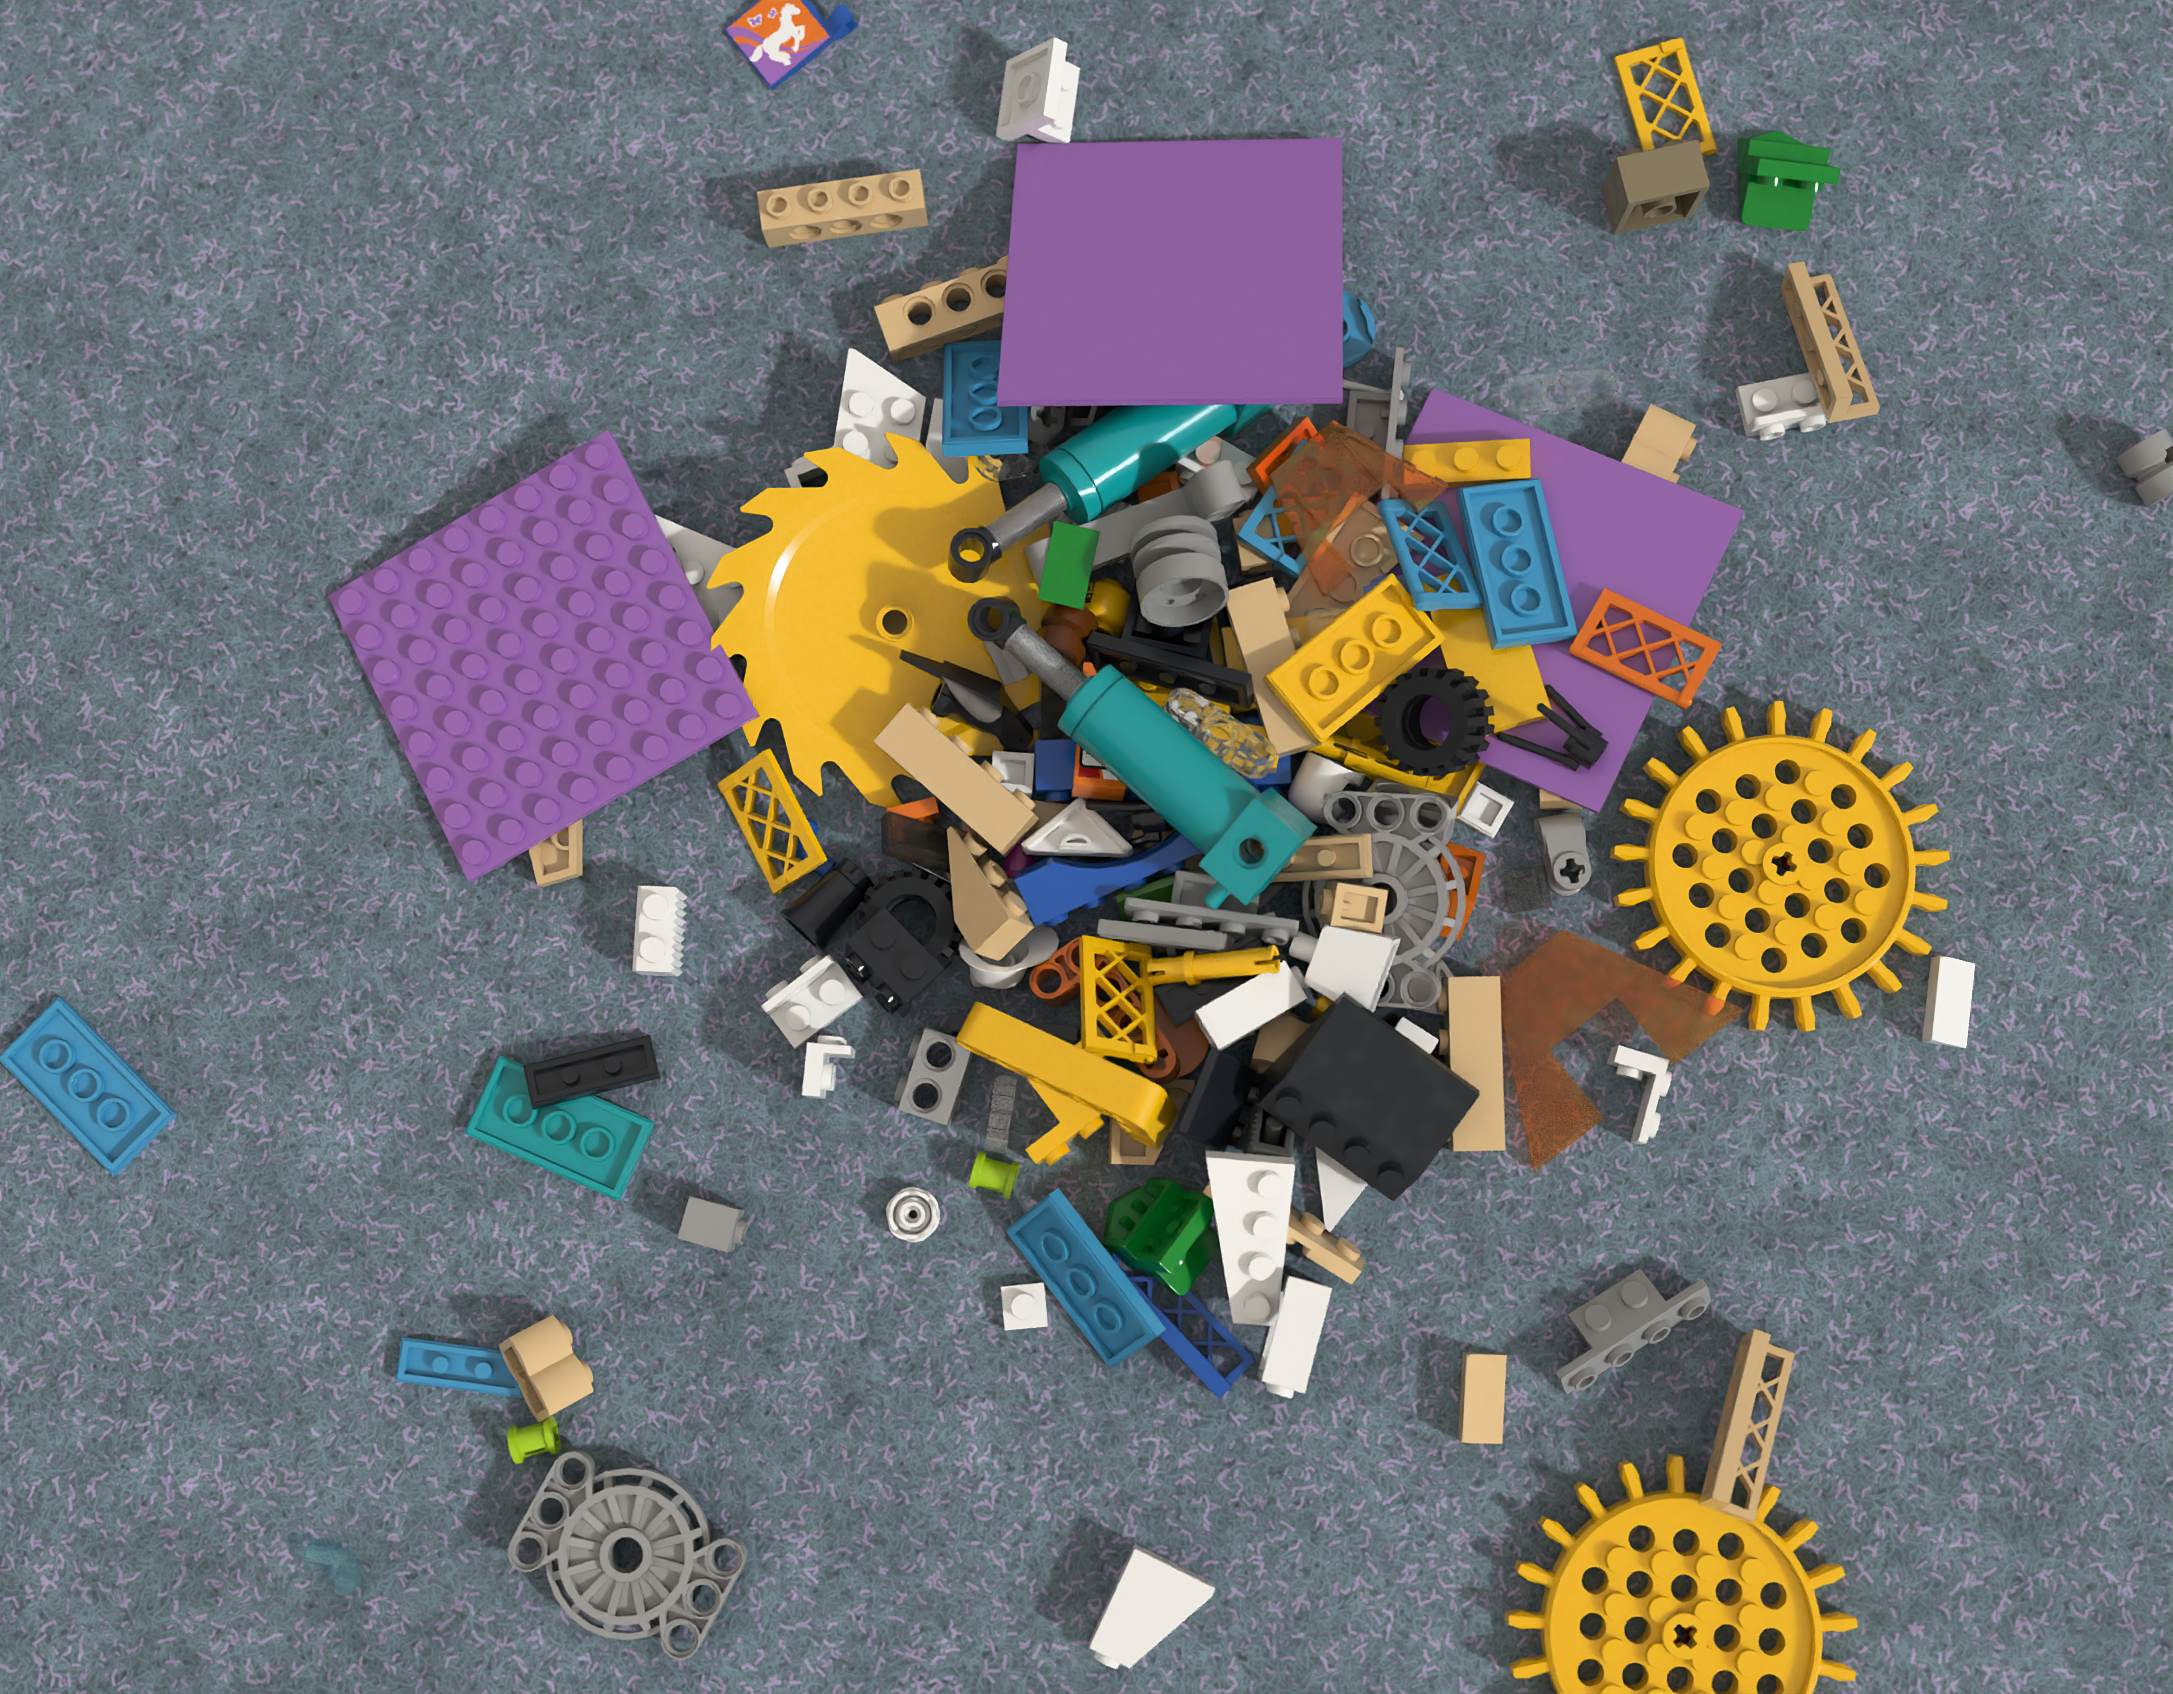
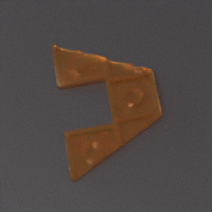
M1562 929L1500 978L1501 1015L1533 1169L1535 1171L1540 1169L1605 1119L1550 1050L1616 998L1621 1000L1673 1065L1736 1018L1743 1010Z

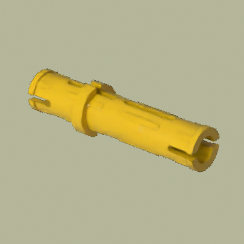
M1333 733L1323 741L1321 746L1307 750L1342 762L1341 766L1350 769L1351 766H1354L1385 779L1429 790L1434 776L1430 777V775L1416 776L1413 775V771H1406L1409 773L1407 774L1377 763L1376 761L1398 768L1399 760L1389 761L1384 754L1386 751L1360 742L1361 738L1355 735L1352 738ZM1333 745L1346 749L1347 751L1336 748ZM1354 753H1357V754H1360V755H1362V756H1365V757H1367V759L1364 758V757L1358 756V755H1356V754H1354Z
M1275 945L1263 948L1199 954L1194 950L1187 951L1183 956L1150 958L1147 963V972H1155V975L1148 976V980L1152 986L1176 982L1199 985L1202 980L1266 973L1277 974L1280 969V959H1272L1273 956H1278L1279 952Z

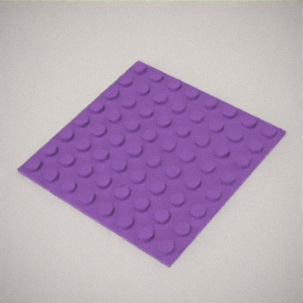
M1342 138L1017 144L997 406L1343 404Z
M1432 388L1404 445L1530 438L1531 479L1540 478L1577 633L1583 627L1604 588L1689 628L1742 518L1744 510ZM1402 451L1401 464H1394L1392 468V478L1400 479L1398 499H1403L1404 501H1444L1468 564L1472 566L1456 499V492L1459 488L1404 490ZM1381 492L1374 504L1376 506L1381 501ZM1396 517L1397 520L1409 527L1411 525L1402 517ZM1421 517L1437 528L1433 517ZM1414 527V531L1425 537L1421 543L1431 549L1436 541ZM1439 543L1434 552L1450 562L1445 547ZM1414 550L1410 552L1413 562L1419 566L1424 557ZM1428 560L1422 567V569L1434 577L1447 574ZM1399 563L1371 588L1373 589L1393 573L1411 595ZM1609 607L1604 616L1607 626L1631 619L1630 616L1612 607ZM1424 611L1426 615L1431 619L1429 611ZM1645 623L1639 624L1646 645L1670 638V635ZM1634 626L1610 633L1616 653L1641 647ZM1605 635L1594 637L1590 640L1588 648L1606 657L1611 655ZM1575 638L1572 640L1531 645L1543 685H1551L1591 726L1603 733L1602 738L1607 740L1609 744L1589 771L1580 765L1577 771L1574 772L1562 763L1500 741L1496 738V734L1485 737V740L1490 742V745L1486 751L1477 753L1480 757L1477 762L1599 814L1656 695L1594 664L1569 654L1570 645L1574 642ZM1440 645L1406 673H1411L1412 669L1446 667ZM1673 645L1649 651L1656 672L1669 669L1676 655ZM1643 653L1619 660L1621 664L1644 675L1650 674ZM1664 678L1658 679L1659 682L1662 683ZM1382 692L1361 711L1381 718L1382 711L1376 709L1379 700L1387 699L1388 696ZM1547 694L1551 710L1576 728L1577 725ZM1432 696L1425 702L1420 712L1419 723L1424 737L1440 745L1446 739L1450 730L1449 712L1444 703L1435 696ZM1548 718L1502 731L1566 755L1569 753L1563 748L1569 735Z
M610 430L601 433L328 595L468 882L477 880L760 716L721 644L711 651V637L716 631Z

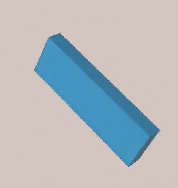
M402 1337L395 1381L524 1398L519 1383L508 1369L500 1349Z

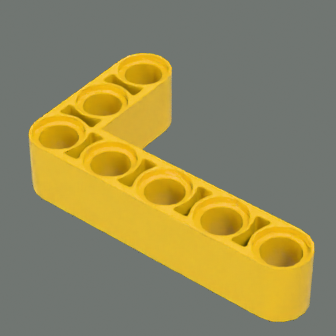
M980 1002L974 1003L955 1039V1042L965 1049L1113 1118L1124 1133L1154 1149L1159 1150L1178 1112L1177 1107L1166 1091L1152 1081Z

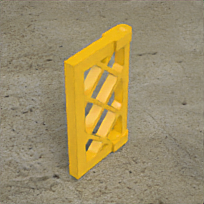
M1683 38L1669 40L1659 45L1614 57L1643 151L1655 149L1651 137L1652 132L1669 141L1682 139L1691 122L1695 123L1702 140V142H1699L1702 156H1710L1718 151ZM1675 55L1681 75L1678 76L1659 66L1661 59ZM1642 64L1651 69L1641 87L1635 84L1630 66ZM1654 71L1675 82L1666 100L1644 89ZM1679 85L1686 89L1692 113L1670 102ZM1640 95L1662 106L1652 124L1646 121L1639 99ZM1666 108L1687 119L1678 137L1656 126Z
M771 749L763 750L717 784L767 879L773 895L783 893L785 889L828 860ZM762 769L765 771L772 789L758 784L759 772ZM740 785L747 787L745 806H743L735 790ZM756 791L771 796L767 817L753 812ZM779 801L791 822V826L776 821ZM752 820L766 824L763 843ZM775 828L790 833L786 854L772 849ZM798 838L808 855L803 860L795 857ZM771 856L785 861L782 875L779 876L770 859Z
M1087 935L1081 936L1079 940L1083 1050L1145 1064H1152L1158 1060L1153 986L1148 980V976H1152L1153 972H1147L1148 960L1153 958L1151 946ZM1094 954L1104 955L1111 963L1099 971L1095 967ZM1123 961L1139 962L1140 978ZM1114 968L1132 984L1121 993L1104 977ZM1095 982L1112 998L1111 1001L1101 1008L1096 1004ZM1134 990L1141 994V1014L1125 999ZM1116 1004L1133 1020L1123 1030L1105 1013ZM1097 1019L1114 1036L1113 1038L1097 1037ZM1137 1026L1142 1030L1143 1044L1133 1043L1127 1036Z

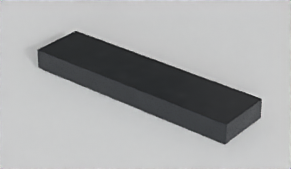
M1092 631L1087 641L1090 660L1095 669L1102 670L1111 664L1127 678L1242 710H1250L1254 702L1252 674L1095 631Z

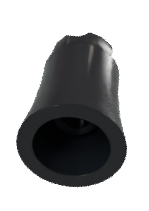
M845 857L838 863L835 869L831 867L817 883L800 898L780 911V914L812 946L823 953L837 931L859 906V903L865 900L864 896L870 886L873 888L875 884L865 872Z

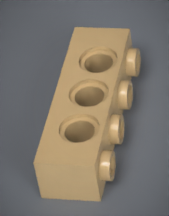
M920 169L757 191L761 229L768 248L929 225Z
M1008 255L999 259L995 265L983 269L980 267L966 269L958 275V278L946 282L932 281L923 285L915 293L906 296L903 294L891 295L882 300L880 305L874 306L877 320L893 364L944 347L946 342H958L1003 326L1005 296L994 298L988 293L994 287L1001 286L1006 288ZM957 300H965L970 303L969 307L963 311H953L950 309L951 304ZM920 313H926L931 316V319L923 325H916L911 322L912 318Z

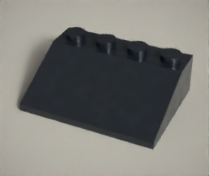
M1343 992L1260 1076L1257 1105L1394 1202L1424 1173L1480 1096V1092L1357 1000Z

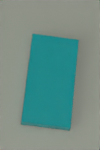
M499 1055L464 1134L612 1199L621 1201L656 1122L595 1095L534 1110L529 1097L523 1068L524 1064Z

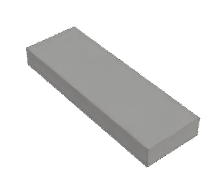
M1099 919L1097 934L1100 937L1125 943L1133 942L1149 946L1196 950L1208 953L1233 951L1234 946L1233 937L1220 932Z

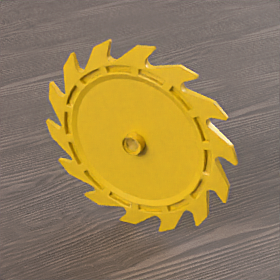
M886 432L884 436L898 459V463L893 469H884L839 447L805 452L804 458L827 474L828 481L824 486L767 488L740 507L741 513L769 517L773 522V528L769 533L723 555L706 587L710 590L728 583L738 582L744 588L742 598L711 637V651L721 644L728 658L735 654H740L747 660L743 685L760 715L742 726L750 746H755L764 721L774 718L781 724L793 774L818 796L823 795L821 766L827 761H833L842 769L869 803L891 808L902 805L891 786L892 779L896 775L902 774L916 781L918 780L882 750L874 740L906 703L916 711L923 705L931 712L930 705L933 694L941 679L899 659L901 651L905 650L943 664L945 660L1002 683L983 641L975 637L969 628L968 613L972 605L978 600L988 597H1008L1019 606L1022 617L1027 620L1026 626L1036 633L1041 628V621L1052 602L1037 599L1039 589L1023 551L1025 547L1050 537L1051 529L1048 522L1004 551L1002 557L990 565L987 575L982 580L975 583H964L951 575L948 569V555L953 537L965 528H977L980 525L985 527L1006 512L996 471L979 456H967L968 479L965 483L957 484L951 480L920 441ZM965 550L960 553L961 557L969 562H974L981 558L978 553L972 550ZM992 608L988 613V622L995 630L1000 628L1002 616L998 609ZM898 611L905 616L906 628L901 634L892 635L884 629L882 620L886 613ZM1034 673L1004 686L1005 692L1019 711L1055 693L1047 683L1043 682ZM953 715L944 718L937 717L941 721L937 727L941 733L947 738L955 733L973 749L968 756H992L993 750H1004V746L995 735L973 729ZM1034 730L1033 740L1027 749L1035 744V740L1044 738L1046 732Z

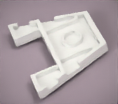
M655 515L716 631L742 598L744 588L738 582L728 583L710 590L706 585L721 557L736 548Z

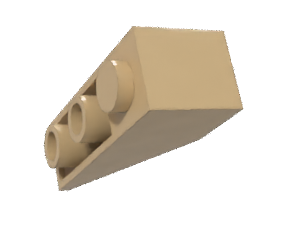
M950 826L947 829L954 922L973 953L1000 961L1034 928L1025 913L1027 906L1018 895L1011 891L1005 882L1008 879L1007 874L997 863L992 861L986 852L988 849L986 841L975 831L966 832Z

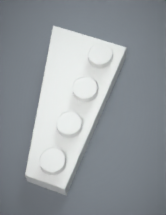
M1205 1150L1232 1321L1239 1324L1276 1326L1295 1171L1294 1158Z

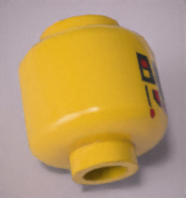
M1102 578L1098 581L1090 582L1084 606L1097 618L1099 622L1097 632L1117 638L1122 636L1131 596L1116 580Z

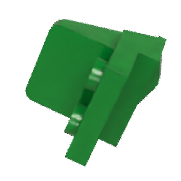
M1769 131L1749 138L1738 137L1737 172H1740L1738 216L1740 222L1759 227L1794 231L1806 230L1810 224L1816 191H1822L1823 183L1838 185L1841 167L1828 166L1831 148L1805 145L1780 131Z
M1150 1178L1145 1186L1137 1187L1110 1202L1104 1229L1105 1240L1102 1242V1245L1130 1267L1141 1269L1170 1293L1185 1295L1220 1248L1219 1236L1210 1228L1211 1218L1215 1214L1213 1199L1203 1193L1185 1192L1175 1180Z

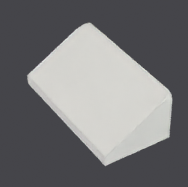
M1940 955L1931 958L1922 1042L1966 1048L1975 970L1974 963Z

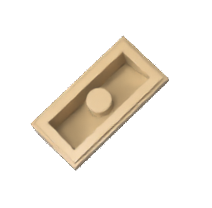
M1463 1352L1458 1440L1461 1443L1502 1444L1507 1355Z

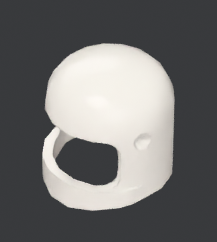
M1307 752L1288 791L1289 803L1310 821L1318 824H1328L1323 812L1324 804L1328 797L1335 792L1343 791L1348 783L1360 787L1366 774L1361 771L1348 770L1319 755ZM1339 800L1333 808V813L1337 820L1342 818L1346 810L1339 806Z

